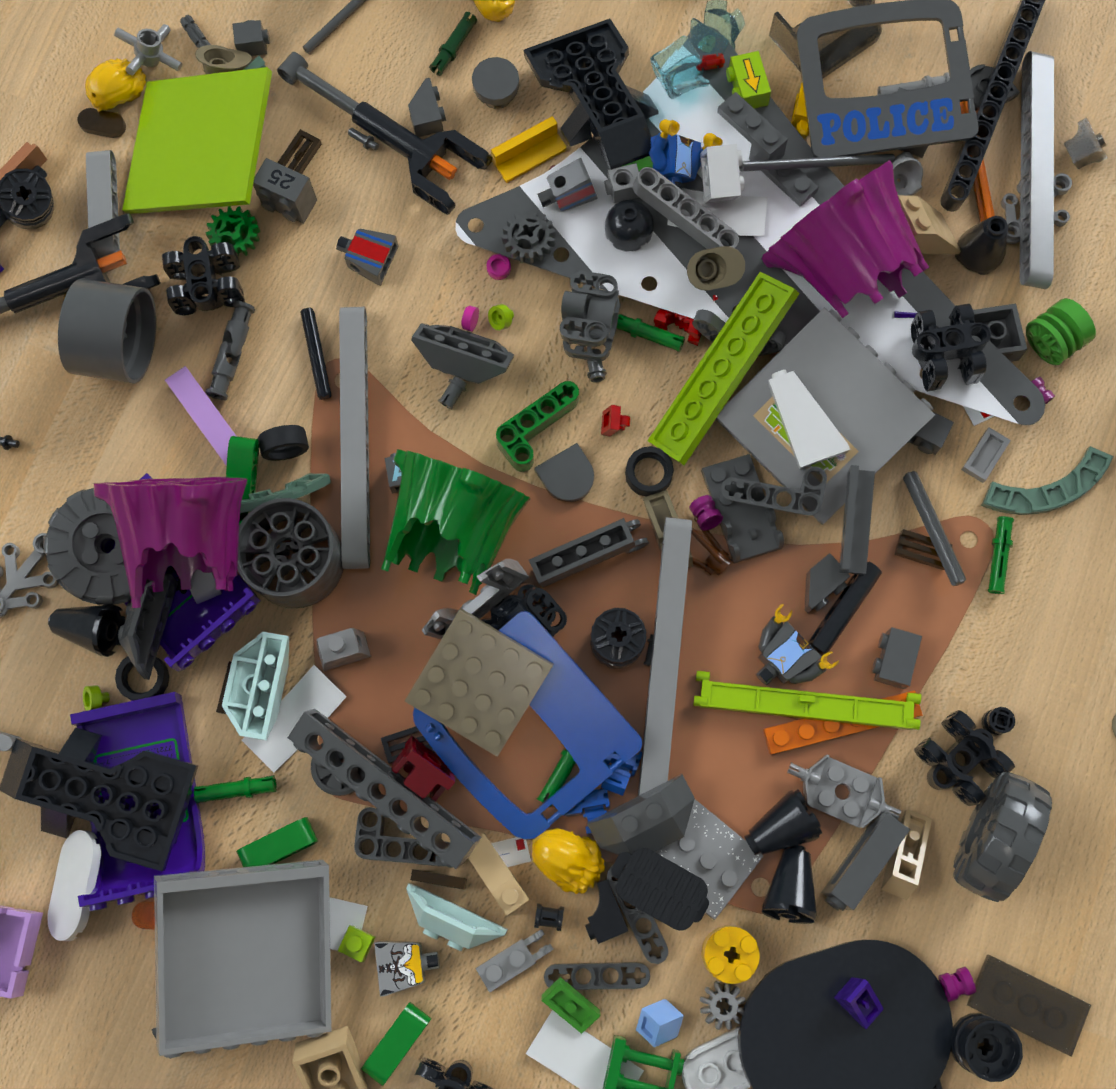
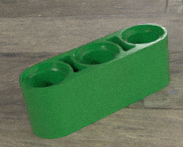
M304 817L238 849L236 852L243 867L273 865L314 845L318 840L308 817Z
M409 1002L364 1063L361 1070L383 1086L432 1018Z

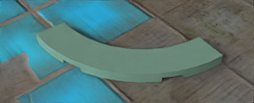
M1090 446L1078 465L1067 476L1039 488L1010 487L992 481L981 506L1003 513L1018 515L1039 514L1059 509L1072 503L1089 491L1102 478L1114 456Z
M309 473L285 484V489L272 493L268 489L248 494L249 499L241 501L240 513L252 511L257 506L270 500L281 498L297 499L330 484V475Z

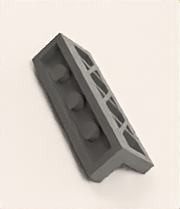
M851 465L847 474L839 572L865 575L867 570L875 471L859 470L857 465Z

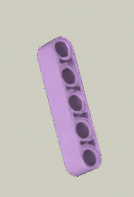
M184 366L166 378L165 381L227 466L228 443L230 437L236 435L187 367Z

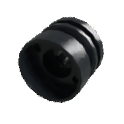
M15 169L6 173L0 180V206L7 220L23 229H37L51 219L54 211L53 195L46 179L38 172L30 169ZM26 192L29 199L24 200L21 193Z
M613 608L604 611L598 616L592 626L590 643L596 659L609 668L618 669L630 666L639 659L646 643V629L639 616L626 608ZM615 631H620V635H625L622 638V642H617L616 638H612L615 635Z
M970 1013L961 1017L953 1026L951 1053L954 1060L963 1069L989 1082H1002L1012 1077L1019 1069L1023 1058L1022 1043L1018 1034L1009 1025L982 1013ZM984 1041V1046L977 1048L978 1043H983Z

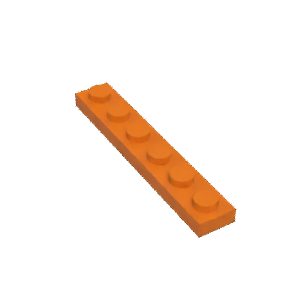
M914 690L882 699L906 702L907 693L916 692ZM914 704V718L923 716L920 705ZM804 718L765 728L763 732L769 753L773 755L878 728L879 726Z

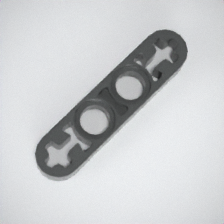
M611 866L607 873L609 885L644 956L653 964L662 963L668 956V947L654 917L636 907L628 908L625 906L616 890L618 880H612ZM640 918H647L652 924L650 931L647 933H641L636 929V922ZM656 932L658 937H653V940L657 947L663 946L664 949L660 951L661 956L650 955L648 952L652 949L649 941L647 940L643 943L641 939L649 938Z
M639 962L552 964L546 969L544 974V981L550 987L554 982L548 979V975L553 974V969H559V974H568L567 968H573L571 973L573 985L571 986L576 990L638 989L646 986L650 980L649 969ZM621 967H627L626 973H634L635 968L640 967V971L645 973V977L640 979V983H636L634 978H626L627 984H621L623 979ZM581 968H586L591 973V980L587 984H580L575 978L576 972ZM607 968H614L618 972V979L613 984H608L603 980V972Z

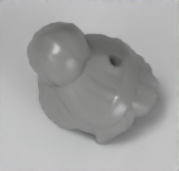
M903 152L896 156L892 164L897 194L912 196L922 189V165L917 159L913 158L910 152Z

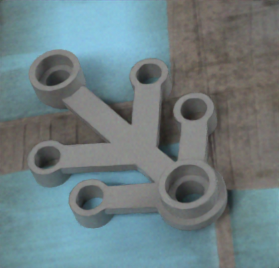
M1060 173L1054 177V198L1057 195L1066 194L1071 188L1072 180L1067 174ZM1021 180L1017 185V191L1019 193L1021 189ZM1012 193L1006 194L1001 200V206L1005 209L1008 231H1013L1015 234L1011 235L1008 232L1007 243L1015 244L1020 241V218L1016 220L1015 205L1018 199ZM1006 199L1011 200L1013 204H1008ZM1066 210L1054 212V224L1056 226L1062 227L1069 221L1070 215ZM1058 216H1062L1064 221L1060 220Z
M47 533L38 534L34 538L33 547L35 550L18 571L16 558L20 555L19 547L13 543H7L2 547V554L5 556L7 584L0 590V618L5 616L9 609L26 606L36 609L41 606L42 597L35 592H30L25 597L10 598L16 590L39 586L54 588L58 585L54 577L52 583H46L47 578L52 576L51 572L26 578L44 555H46L43 549L44 536ZM14 547L13 554L8 555V550ZM0 566V578H1V577L3 576L4 570H3V568ZM36 596V603L31 605L30 599Z

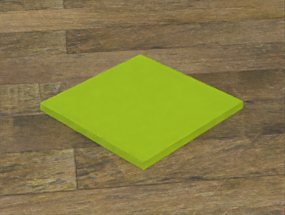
M268 67L147 81L122 211L126 214L250 205L272 71Z

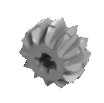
M716 981L714 982L715 992L709 987L705 988L706 993L710 995L709 999L700 997L702 1003L708 1004V1006L700 1009V1013H710L705 1021L710 1024L716 1019V1029L720 1030L724 1021L726 1028L730 1030L732 1029L731 1019L737 1024L741 1023L740 1018L736 1014L737 1012L743 1014V1008L738 1007V1005L745 1003L746 999L745 997L735 998L740 993L738 987L733 988L730 992L731 984L724 983L722 990L720 983ZM721 998H725V1002L729 1004L728 1010L724 1008L723 1013L716 1006L718 1000L722 1002Z

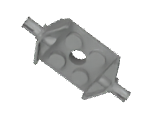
M825 755L809 769H804L792 762L790 763L787 773L801 778L806 805L858 828H864L882 813H889L897 820L899 814H901L900 809L886 804L883 782L880 777L876 778L830 758V755ZM840 784L845 785L849 791V795L845 800L839 799L835 794V788Z

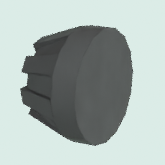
M500 57L487 58L474 68L472 74L473 91L477 98L489 108L495 109L496 106L504 108L508 106L518 92L520 86L518 70L507 59Z

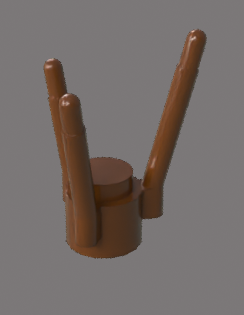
M692 528L691 534L710 553L706 559L709 563L708 565L692 557L693 564L704 569L710 575L713 572L720 575L733 560L728 557L729 554L722 549L709 530H702V532L715 549Z

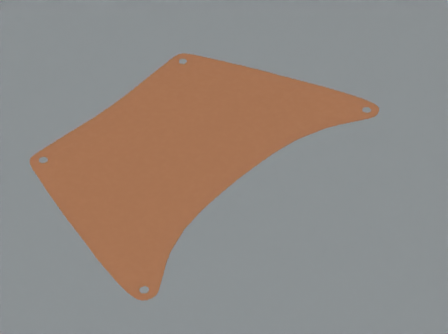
M340 358L326 364L332 396L329 399L320 400L315 390L312 419L310 473L329 474L331 483L310 493V504L324 516L341 540L340 388L335 384V378L340 373ZM368 371L370 568L344 569L335 589L322 601L312 605L314 665L347 696L328 719L392 767V763L389 764L381 738L416 726L413 719L414 707L405 702V699L441 639L424 635L422 628L427 624L435 611L443 608L459 610L464 603L474 600L481 594V589L487 585L482 583L479 586L477 595L469 593L473 574H471L468 584L458 581L461 572L458 571L457 567L452 568L446 573L443 582L433 579L436 572L435 554L432 552L420 564L418 572L408 570L411 559L407 555H405L399 565L391 563L388 572L381 569L399 492L392 494L390 490L385 458L390 457L391 454L396 453L397 449L419 453L459 468L478 472L504 485L515 488L516 491L530 497L529 502L507 533L492 566L504 559L518 561L529 576L523 583H529L544 589L562 608L567 616V622L564 628L558 631L553 638L641 736L642 748L640 751L642 752L651 666H645L644 662L649 645L647 639H650L651 634H654L661 564V551L650 519L630 515L582 500L576 502L562 501L551 496L547 489L537 487L482 464L430 431L407 411ZM969 515L940 521L950 544H953L952 549L966 577V581L958 586L951 585L945 570L894 555L900 533L869 540L867 562L870 561L882 571V574L830 651L833 653L827 656V661L830 664L838 660L839 663L831 669H826L824 673L814 680L793 684L790 681L782 683L775 677L768 685H765L758 679L756 673L765 666L758 658L761 654L758 647L761 633L770 619L775 616L778 606L784 604L780 613L783 616H787L792 610V615L787 622L807 642L810 640L842 592L837 596L831 593L826 598L829 602L818 612L813 609L807 613L804 610L806 574L829 553L840 563L841 543L806 545L784 543L781 550L735 564L732 561L720 575H717L715 572L710 575L704 569L693 564V567L688 568L668 781L683 774L694 798L745 840L744 836L749 834V830L788 792L799 790L803 795V782L801 778L787 773L791 762L804 769H809L822 757L830 755V758L872 775L898 728L878 727L770 755L763 729L804 718L693 706L694 696H701L702 681H696L697 671L710 672L709 681L865 698L882 699L914 690L917 694H920L949 646L983 579L993 551V530L981 519ZM623 518L626 522L636 519L640 521L641 526L630 533L634 541L641 538L648 539L649 544L644 548L632 553L624 552L544 588L538 583L529 559ZM925 526L908 530L929 537ZM696 530L715 549L705 534L700 530ZM966 531L973 532L977 536L976 546L972 548L964 547L960 542L961 534ZM711 533L732 560L724 535ZM691 534L690 553L692 557L708 565L709 563L706 559L710 553ZM905 538L907 541L935 549L933 546ZM328 540L313 544L315 548H329ZM905 546L902 548L903 550L940 561V558ZM312 553L313 562L316 558V553ZM848 573L850 577L845 582L846 584H848L854 574ZM515 590L512 591L509 595H514ZM613 608H626L636 613L643 621L646 629V643L639 659L632 665L621 669L609 668L601 664L593 655L590 646L592 626L596 618L604 611ZM491 611L485 614L480 620L484 618H490ZM555 612L556 616L551 626H556L560 622L558 612ZM891 627L922 636L911 684L906 689L874 681L876 673L872 672L873 664L876 657L880 658L882 650L878 648L881 634H886V631ZM349 628H355L365 633L371 654L370 658L323 671L317 649L318 638ZM615 631V635L612 638H616L617 642H622V638L625 635H620V631ZM530 705L498 757L445 726L483 774L524 813H532L547 800L550 793H548L544 802L536 798L540 795L562 755L560 753L563 749L566 750V748ZM421 732L412 734L415 738L423 736ZM411 735L388 742L389 747L407 741ZM319 736V745H321L323 739ZM427 741L421 742L424 745L429 744ZM403 749L391 752L392 756L400 754ZM641 760L635 776L630 777L623 796L607 790L610 808L607 812L638 797ZM577 764L574 765L563 786L579 773ZM403 767L398 772L404 778L409 775L404 771ZM455 775L453 786L449 791L445 789L436 801L467 826L513 835L466 789ZM379 784L380 792L386 795L385 787ZM600 784V785H599L598 787H596L594 790L603 789V788H601V784ZM840 784L835 788V794L839 799L845 800L848 797L849 791L845 785ZM355 792L346 796L333 795L345 801L375 807L369 801L361 800ZM400 800L401 809L407 812L406 803ZM552 804V807L549 806L542 814L546 819H549L558 810ZM806 805L807 813H814L821 825L820 829L822 831L819 839L801 844L811 854V863L813 865L842 820ZM583 814L569 817L562 815L547 829L559 828L568 832L573 831L575 836H586L595 840L593 835L587 836L585 827L588 826V820L583 817ZM599 848L602 854L601 858L606 862L614 864L618 854ZM784 849L763 854L762 859L727 904L763 914L762 905L766 896H756L752 892L751 885L757 878H764L769 882V885L771 884Z

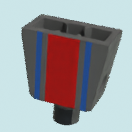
M582 158L548 175L547 181L550 188L537 194L543 208L557 202L560 211H566L598 199Z
M358 229L352 240L340 236L336 245L338 251L346 253L344 259L349 269L379 286L382 285L399 247L395 235L365 229Z

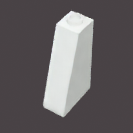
M785 369L771 375L772 379L768 380V385L799 469L844 454L850 450L848 443L794 371L787 373Z

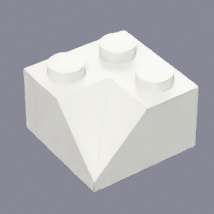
M737 144L706 147L700 153L704 203L733 201L740 197L741 191H744V177L739 175V166H742V152L737 150Z

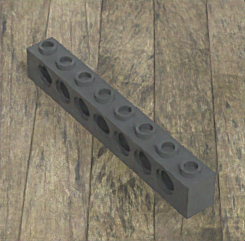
M317 709L305 711L287 737L294 743L293 745L297 750L309 754L314 758L316 765L332 772L338 782L348 785L355 790L357 797L361 800L369 801L376 807V811L380 815L392 819L397 823V827L402 832L415 837L422 848L433 851L447 867L457 869L464 864L482 838L428 795L426 798H421L404 785L405 778L401 774H395L392 771V767ZM318 735L323 739V747L318 744ZM338 751L344 756L343 763L338 759ZM359 767L365 772L364 779L359 776ZM379 784L385 787L386 795L380 792ZM400 800L406 803L407 812L401 809ZM421 816L427 819L429 823L428 828L422 825ZM442 833L448 835L450 845L442 840Z

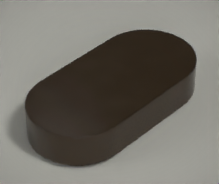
M86 108L79 113L77 118L81 129L89 134L117 138L123 135L126 130L124 119L115 112L104 110L98 112L97 109Z

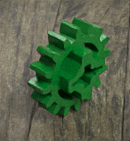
M228 206L227 212L219 209L220 215L218 217L212 215L213 223H207L209 231L206 232V236L209 239L210 246L221 242L230 243L234 246L238 256L241 252L247 256L248 248L255 249L253 241L259 242L260 240L258 236L260 228L257 225L258 222L255 216H252L249 210L243 212L240 206L236 208V211H233L231 206Z

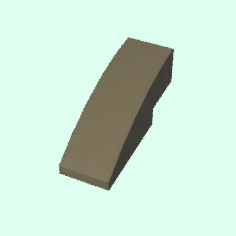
M667 490L643 497L661 553L665 518H678ZM689 552L688 568L693 567V560Z

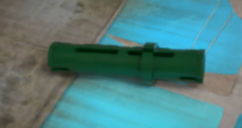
M465 12L446 43L440 46L438 55L429 66L433 73L438 69L436 75L442 76L450 61H454L456 58L457 50L477 23V18L474 14L469 19L468 17L471 13Z

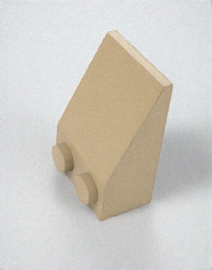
M898 195L902 210L922 254H959L961 252L943 215L918 196Z
M348 1026L324 1033L320 1037H312L295 1043L292 1063L303 1089H368L364 1072L361 1070L362 1065L358 1050Z

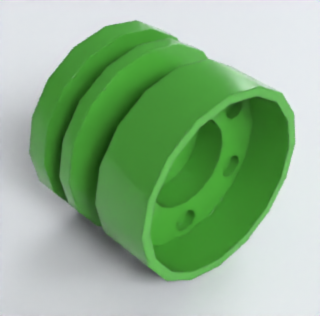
M1064 298L1049 307L1046 313H1042L1036 319L1030 321L1026 326V336L1029 344L1039 357L1047 363L1056 366L1062 364L1067 358L1073 356L1077 350H1081L1092 342L1096 337V329L1090 315L1080 304L1074 300Z

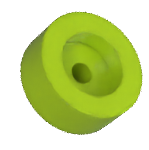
M500 304L489 309L488 320L495 330H503L511 326L514 313L506 305Z
M98 685L84 687L83 705L86 711L101 708L102 703L109 702V693H101Z

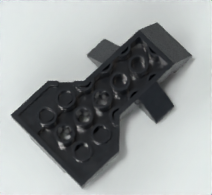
M610 18L523 50L524 57L541 87L568 92L577 106L561 127V132L570 147L592 139L593 134L601 147V155L610 170L650 156L651 134L646 119L659 114L658 109L649 95L625 85L619 76V72L629 56V47Z
M80 728L73 730L60 752L45 748L43 745L16 738L0 784V791L14 799L40 806L41 831L68 838L75 817L85 819L94 823L97 831L103 837L107 845L105 847L111 857L162 872L165 871L173 844L177 842L193 792L191 788L199 765L148 750L135 755V757L115 767L96 763L93 761L102 735ZM107 789V793L110 794L109 799H105L104 802L103 796L100 795V791ZM131 796H133V801H135L136 804L135 806L131 807L130 810L129 804L126 803L125 800L126 798H131ZM159 804L162 812L155 817V812L151 810V806Z

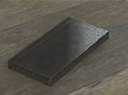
M987 955L975 983L976 994L970 995L967 1006L1072 1057L1091 1004L991 955Z

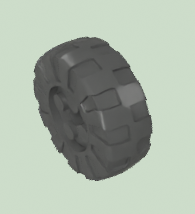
M94 488L80 490L69 496L67 502L60 508H56L48 521L49 528L43 542L48 568L54 579L68 593L82 601L97 605H115L131 601L130 590L111 508L105 501L95 497ZM114 540L115 548L110 553H106L105 544L108 541Z
M1010 772L999 774L984 791V794L987 796L976 805L969 819L970 823L967 830L963 832L959 843L960 849L955 856L953 865L955 868L953 877L958 884L976 895L995 902L1006 900L1024 879L1038 853L1048 827L1052 809V798L1046 789L1025 777Z

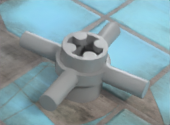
M162 25L157 32L152 29H142L138 32L137 37L120 28L116 29L114 36L134 47L136 57L126 67L128 74L134 75L142 65L146 67L156 66L159 61L176 71H180L182 62L163 52L161 42L171 31L168 25Z

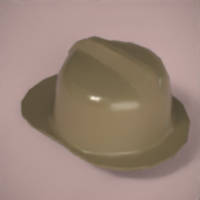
M218 45L202 46L195 53L198 61L203 64L206 74L237 71V69L247 66L252 61L251 55L247 52L228 49Z
M730 246L699 251L690 258L687 265L688 279L699 290H713L736 284L745 272L743 255L737 249Z

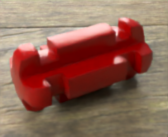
M718 53V56L717 54L703 55V58L697 56L695 60L698 71H702L701 68L703 70L715 69L717 66L722 68L725 63L722 53Z

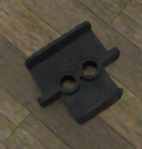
M639 848L632 855L628 852H621L611 868L612 875L618 879L616 890L622 900L675 930H686L693 922L701 921L709 906V900L706 898L708 888L703 879L648 848Z

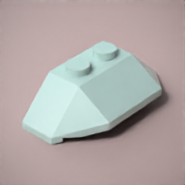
M261 632L255 639L233 654L222 707L239 736L267 741L278 717L289 667V636Z
M412 883L407 885L406 889L418 925L424 928L423 933L434 939H438L439 936L448 939L447 945L454 949L462 951L464 947L467 949L504 936L508 930Z

